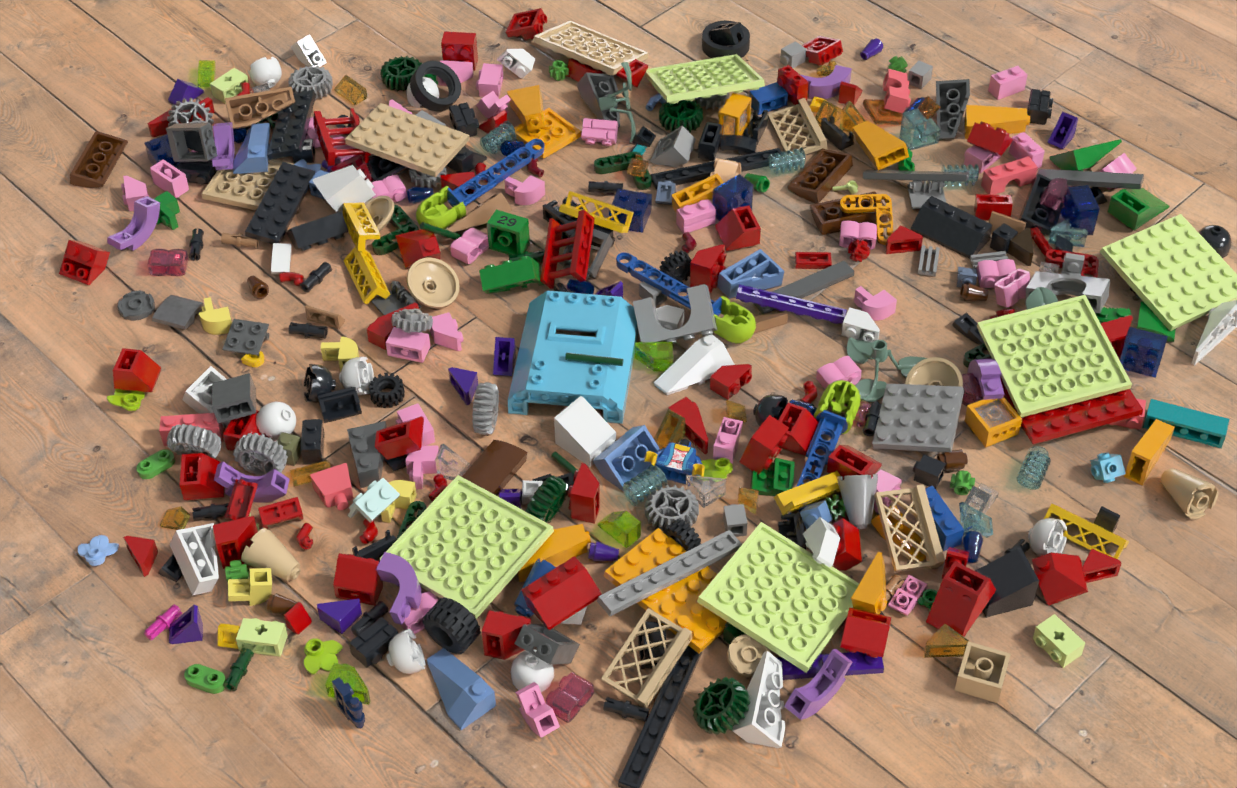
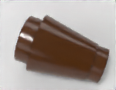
M254 275L247 279L251 293L255 298L262 299L268 295L269 287L265 282Z
M970 283L962 284L960 298H963L964 301H986L989 291Z
M277 593L275 595L270 594L267 611H270L271 614H285L298 602Z

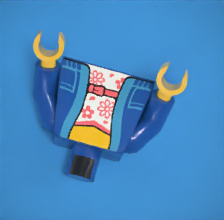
M682 439L679 444L671 442L666 448L656 453L647 451L643 462H650L653 466L656 464L655 477L692 486L694 475L704 477L705 466L702 464L700 457L696 456V449L691 447V442L687 439Z

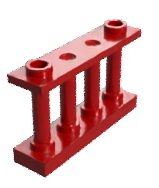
M350 108V117L329 119L322 117L321 111H314L313 126L327 166H335V158L338 156L362 155L364 162L368 163L371 153L357 148L337 150L334 146L346 145L345 138H330V136L350 134L359 125V115H356L354 108ZM340 124L351 125L348 128L329 129V127H326L328 125Z
M586 210L578 212L577 221L560 225L553 218L549 220L540 281L550 289L554 288L556 278L572 275L579 282L586 281L595 220ZM576 229L574 237L561 240L562 232ZM574 244L572 252L559 255L560 247ZM572 260L570 268L556 271L557 263Z

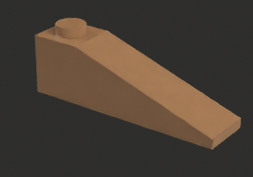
M292 87L229 97L225 98L229 121L232 122L233 129L249 127L294 104L295 99Z
M497 193L445 230L456 232L485 224L496 209L507 213L513 209L503 194Z

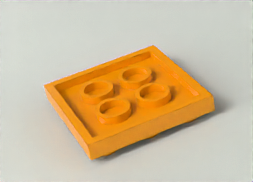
M550 108L543 111V128L527 130L524 124L521 123L511 129V135L524 145L533 139L542 140L544 142V153L540 157L543 159L577 140L582 135L578 128ZM534 145L532 148L534 150H540L541 146Z

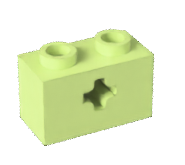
M236 68L231 69L210 83L213 97L226 104L225 98L238 95L242 92V83H249L248 75Z
M1055 614L1036 626L1033 640L1037 646L1043 648L1050 655L1051 659L1059 663L1063 668L1080 657L1085 646V642Z
M243 618L236 637L239 651L242 648H248L253 653L281 657L288 636L285 623L263 621L257 618Z

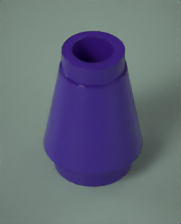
M877 38L871 39L862 52H860L861 58L867 60L882 52L883 43Z
M597 541L596 543H590L588 559H593V562L618 560L619 549Z

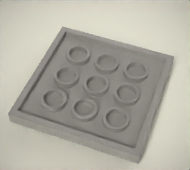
M886 384L879 413L880 418H878L873 438V448L952 452L964 394L963 387Z

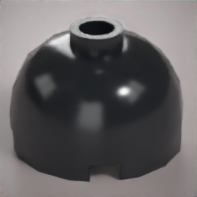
M1208 225L1199 230L1198 233L1222 258L1228 255L1232 241L1229 232L1225 228L1218 225Z
M309 364L310 367H307L304 378V386L308 393L304 392V398L306 402H319L318 395L335 390L336 380L332 379V374L326 367L318 364Z
M774 394L766 395L754 406L753 414L759 427L769 415L779 420L788 404L786 397Z

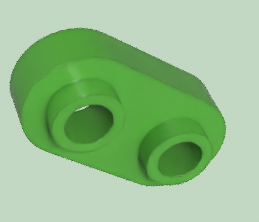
M163 449L139 462L137 465L139 477L151 479L171 468L175 464L173 452Z
M194 664L189 666L184 673L186 682L191 687L211 694L220 693L225 689L223 685L226 681L225 675L215 669Z

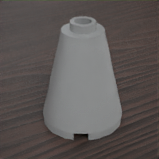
M873 474V479H871V475L844 476V480L842 476H838L837 482L849 522L858 529L867 528V524H871L878 474Z

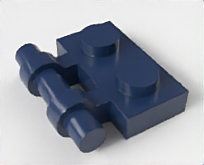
M338 677L332 681L337 706L348 721L351 720L356 728L361 729L365 722L362 702L357 697H352L354 692L349 683L344 684L341 678Z

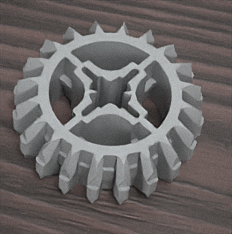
M305 65L304 68L299 67V70H294V73L290 74L288 81L289 87H292L293 94L304 90H314L316 93L315 101L318 98L322 99V96H327V93L331 92L333 86L331 74L324 67L320 68L319 65L313 67V65L310 67Z
M184 98L182 103L177 101L176 105H172V110H169L168 114L170 116H168L167 121L170 123H168V127L177 124V119L181 123H189V118L191 119L192 115L193 120L190 123H210L211 125L214 123V120L211 119L213 114L208 113L210 108H204L205 103L200 105L198 99L196 102H193V99L190 98L189 102H187ZM196 112L202 116L204 121L196 115Z
M488 382L479 383L475 390L472 415L475 433L487 435L492 434L495 430L499 409V390L496 384Z
M191 424L173 426L168 433L167 445L178 455L203 453L215 459L221 449V438L216 433H212L211 430H206L205 428L192 426Z
M258 433L243 435L237 441L233 454L235 461L238 462V466L243 467L244 471H249L250 474L253 473L257 476L265 475L273 469L281 473L286 466L288 458L286 455L287 451L283 449L282 445H278V441H273L271 437H265L264 434L261 436Z
M667 484L664 489L659 486L658 491L653 490L651 495H648L645 503V516L648 524H652L653 529L659 528L664 531L677 519H680V521L684 520L685 524L689 523L691 527L692 524L696 523L699 515V503L695 495H691L690 490L685 491L683 486L677 488L676 484L674 487H669Z

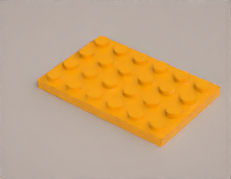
M658 528L606 569L603 576L618 587L687 551ZM708 566L637 602L644 610L649 608L684 629L685 627L692 631V640L688 645L698 654L724 632V625L727 623V621L697 602L702 592L717 576V573ZM671 628L669 629V630H670L671 632H673L675 635L678 633V632H676L675 630H673V629H671Z

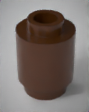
M962 449L937 454V460L946 463L945 471L964 469L965 465L968 464L967 454L963 453Z

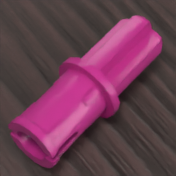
M173 604L165 613L156 617V621L145 630L144 635L149 640H153L164 629H169L170 624L182 615L181 609Z

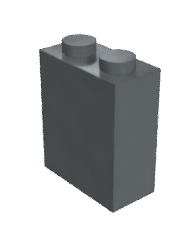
M250 373L212 383V409L218 423L256 413V388Z

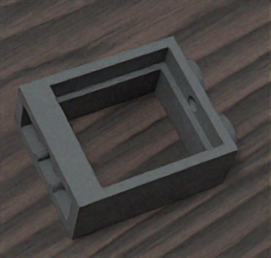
M177 123L166 128L174 162L209 161L217 156V148L210 123ZM199 130L204 152H188L183 131Z
M576 229L574 230L571 237L575 236ZM593 229L592 241L601 244V247L590 269L588 268L586 278L591 277L595 279L613 240L609 234ZM574 244L566 246L563 254L572 252ZM572 260L561 262L563 269L570 268Z
M524 624L515 642L517 646L550 665L571 663L580 645L553 628L548 630L544 624Z

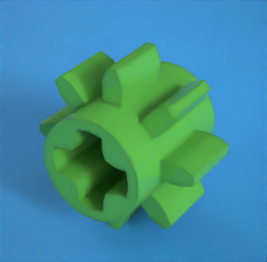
M894 56L889 60L891 63L888 65L889 69L903 73L907 72L905 68L908 64L902 56L899 58Z
M561 60L554 61L553 66H549L550 77L557 81L565 79V75H569L568 64Z
M961 470L956 475L952 474L950 488H954L956 494L967 495L969 491L973 492L975 478H971V474L968 471Z
M834 494L832 499L826 497L832 519L837 520L838 515L845 517L843 499H839L837 494ZM837 504L838 508L833 509L832 507Z
M241 560L231 561L230 566L225 567L227 582L228 579H249L247 564H242Z

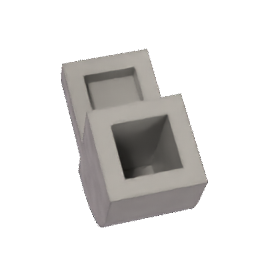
M1066 253L1061 274L1081 276L1085 256Z

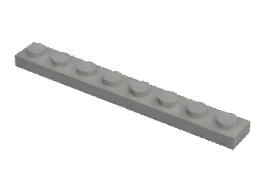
M728 530L598 596L597 602L609 616H612L736 552L742 546V543Z

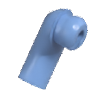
M658 93L650 98L646 109L652 111L659 101L663 104L666 100Z

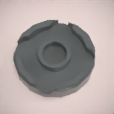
M132 291L126 293L123 299L118 301L117 308L121 317L126 320L136 321L147 318L152 314L155 309V301L152 295L146 294L145 291Z

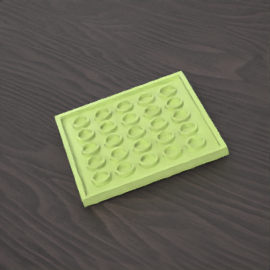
M737 54L649 68L644 75L666 102L670 104L678 103L680 100L693 101L698 97L710 98L711 95L716 94L723 96L727 95L728 92L741 93L746 89L758 90L760 87L765 86L764 79Z
M1182 214L1102 247L1100 251L1103 257L1169 331L1208 314L1212 308H1217L1221 303L1237 300L1236 272Z
M1086 295L981 321L977 324V328L992 359L996 360L999 365L1002 381L1020 417L1131 389L1132 383Z
M458 475L386 552L405 559L414 569L420 586L423 589L430 591L439 598L446 597L457 601L477 619L554 532V529L548 523Z
M761 522L702 592L697 602L807 673L846 620L849 608H853L851 597L859 583L832 566L828 567L823 563H817L813 559L812 553Z

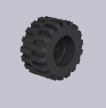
M446 597L440 598L422 620L429 636L439 646L454 654L460 655L464 653L481 633L480 626L472 613L462 604Z

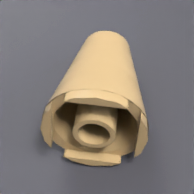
M1175 468L1164 471L1161 476V484L1185 515L1191 519H1198L1206 515L1204 511L1207 508L1212 509L1217 501L1218 490L1212 483Z
M266 528L261 529L251 538V541H253L250 548L246 546L242 553L241 560L245 564L254 568H271V575L286 581L295 580L301 572L299 569L300 563L272 531Z

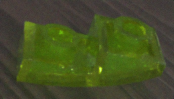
M199 60L198 87H211L210 83L215 81L216 60Z

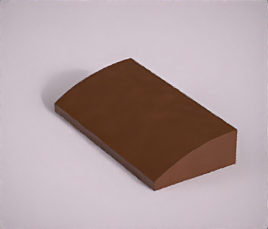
M95 131L70 173V184L87 188L103 187L128 144V140Z
M821 149L787 186L788 190L805 200L820 203L852 168V155Z
M874 191V192L865 193V194H877V193ZM841 199L810 205L813 219L821 235L840 232L842 221L876 224L875 212H843L840 209ZM868 200L861 201L863 207L871 205ZM846 201L845 204L847 207H850L851 204L849 201ZM883 215L879 220L882 223L888 222V217Z
M493 440L462 477L497 496L526 462L527 452L510 443Z

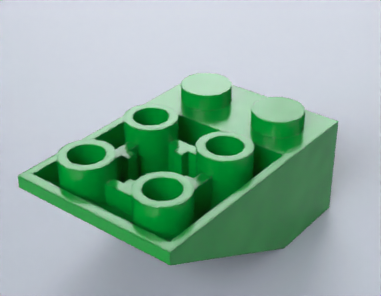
M1144 188L1122 189L1111 196L1107 212L1131 229L1136 230L1167 210L1170 206Z

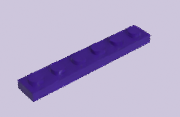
M740 284L736 299L745 303L752 302L762 307L769 306L779 311H790L796 315H807L817 320H828L834 324H843L847 309Z
M862 652L842 653L853 662L845 676L884 672L882 657L874 658ZM820 654L807 673L782 657L776 658L782 662L783 680L814 678L829 654Z

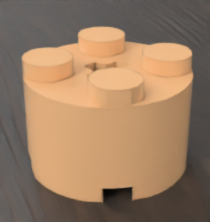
M716 158L714 162L715 171L711 172L710 176L718 173L725 183L726 188L719 194L734 196L740 182L738 177L741 174V163Z

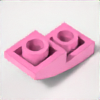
M908 575L902 587L897 589L888 607L908 616L918 603V598L922 597L927 589V584Z

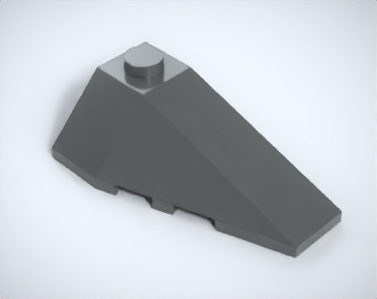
M585 73L577 84L581 98L599 120L617 121L619 128V112L601 111L599 97H606L608 94L618 91L613 75Z
M969 79L936 81L937 140L955 139L970 97Z

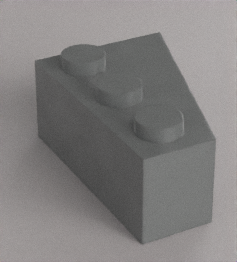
M386 421L347 429L361 488L368 487L375 480L377 482L381 480L384 456L375 448L376 431L386 428Z

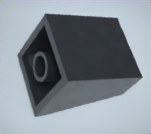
M1021 548L975 570L990 578L996 589L982 610L986 618L1033 605L1039 579Z

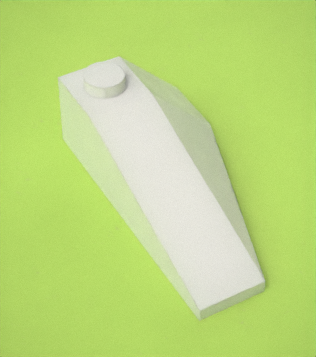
M1237 300L1221 303L1217 308L1211 309L1208 314V322L1191 364L1195 366L1237 327Z
M712 334L705 335L675 361L654 382V385L666 395L688 389L689 385L705 383V380L710 379V376L721 366L735 364L723 342Z
M768 651L763 653L747 688L750 696L749 701L751 702L748 705L749 711L744 713L745 718L740 719L739 725H734L732 731L748 743L781 748L785 732V721L781 720V709H784V701L780 700V689L783 687L782 662Z

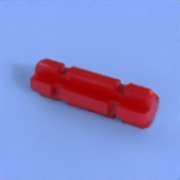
M1037 227L1031 228L1032 239L1046 256L1047 251L1053 248Z

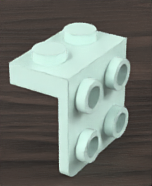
M384 478L378 482L376 480L367 487L368 490L364 494L360 493L353 500L354 503L349 507V518H352L359 511L371 523L400 496Z

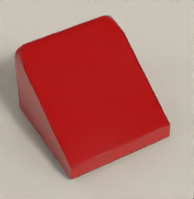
M300 602L296 603L284 614L287 628L297 635L312 623L309 614Z

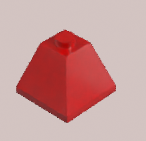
M421 229L396 235L405 269L410 268L416 261L423 258H436L440 260L441 252L434 233Z
M1051 552L1032 559L1034 572L1039 579L1038 584L1048 606L1088 592L1079 556Z

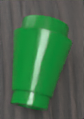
M747 173L744 177V182L758 192H766L770 186V181L766 176Z

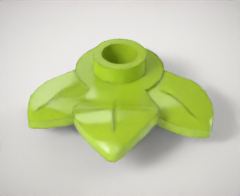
M115 389L114 395L107 396V400L112 405L121 406L128 411H134L140 408L141 400L145 398V393Z
M727 458L702 460L701 462L705 466L704 477L700 475L696 476V479L701 482H709L711 480L713 483L722 482L727 478V474L732 472L733 465Z
M317 638L310 639L304 647L306 655L304 666L306 670L312 675L320 668L325 671L336 670L339 662L335 654L343 649L342 645L334 640L323 642Z

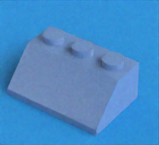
M645 425L636 426L628 430L597 456L593 463L606 480L624 492L654 467L650 462H643L646 452L652 451L656 453L660 448Z

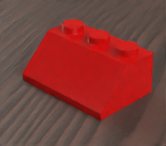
M575 556L521 589L527 606L548 630H551L598 599V596L602 595L585 566Z

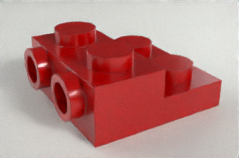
M542 8L515 13L505 33L507 37L522 35L524 40L534 39L535 35L543 32V25L548 21L547 16Z
M818 36L802 45L806 48V57L809 58V63L824 65L830 59L840 56L843 52L841 40Z
M790 65L778 69L777 83L788 92V99L794 105L799 104V99L805 98L807 101L809 82Z

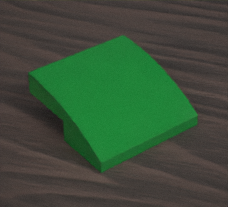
M1141 301L1137 332L1155 334V340L1174 342L1176 329L1169 331L1144 301Z
M775 458L767 470L763 469L759 475L753 470L751 473L750 494L776 496L779 493L792 489L795 462Z

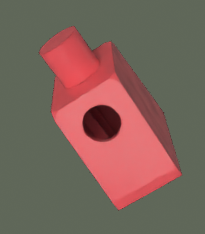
M347 463L310 474L313 489L326 507L329 508L336 505L338 510L348 508V501L354 497Z

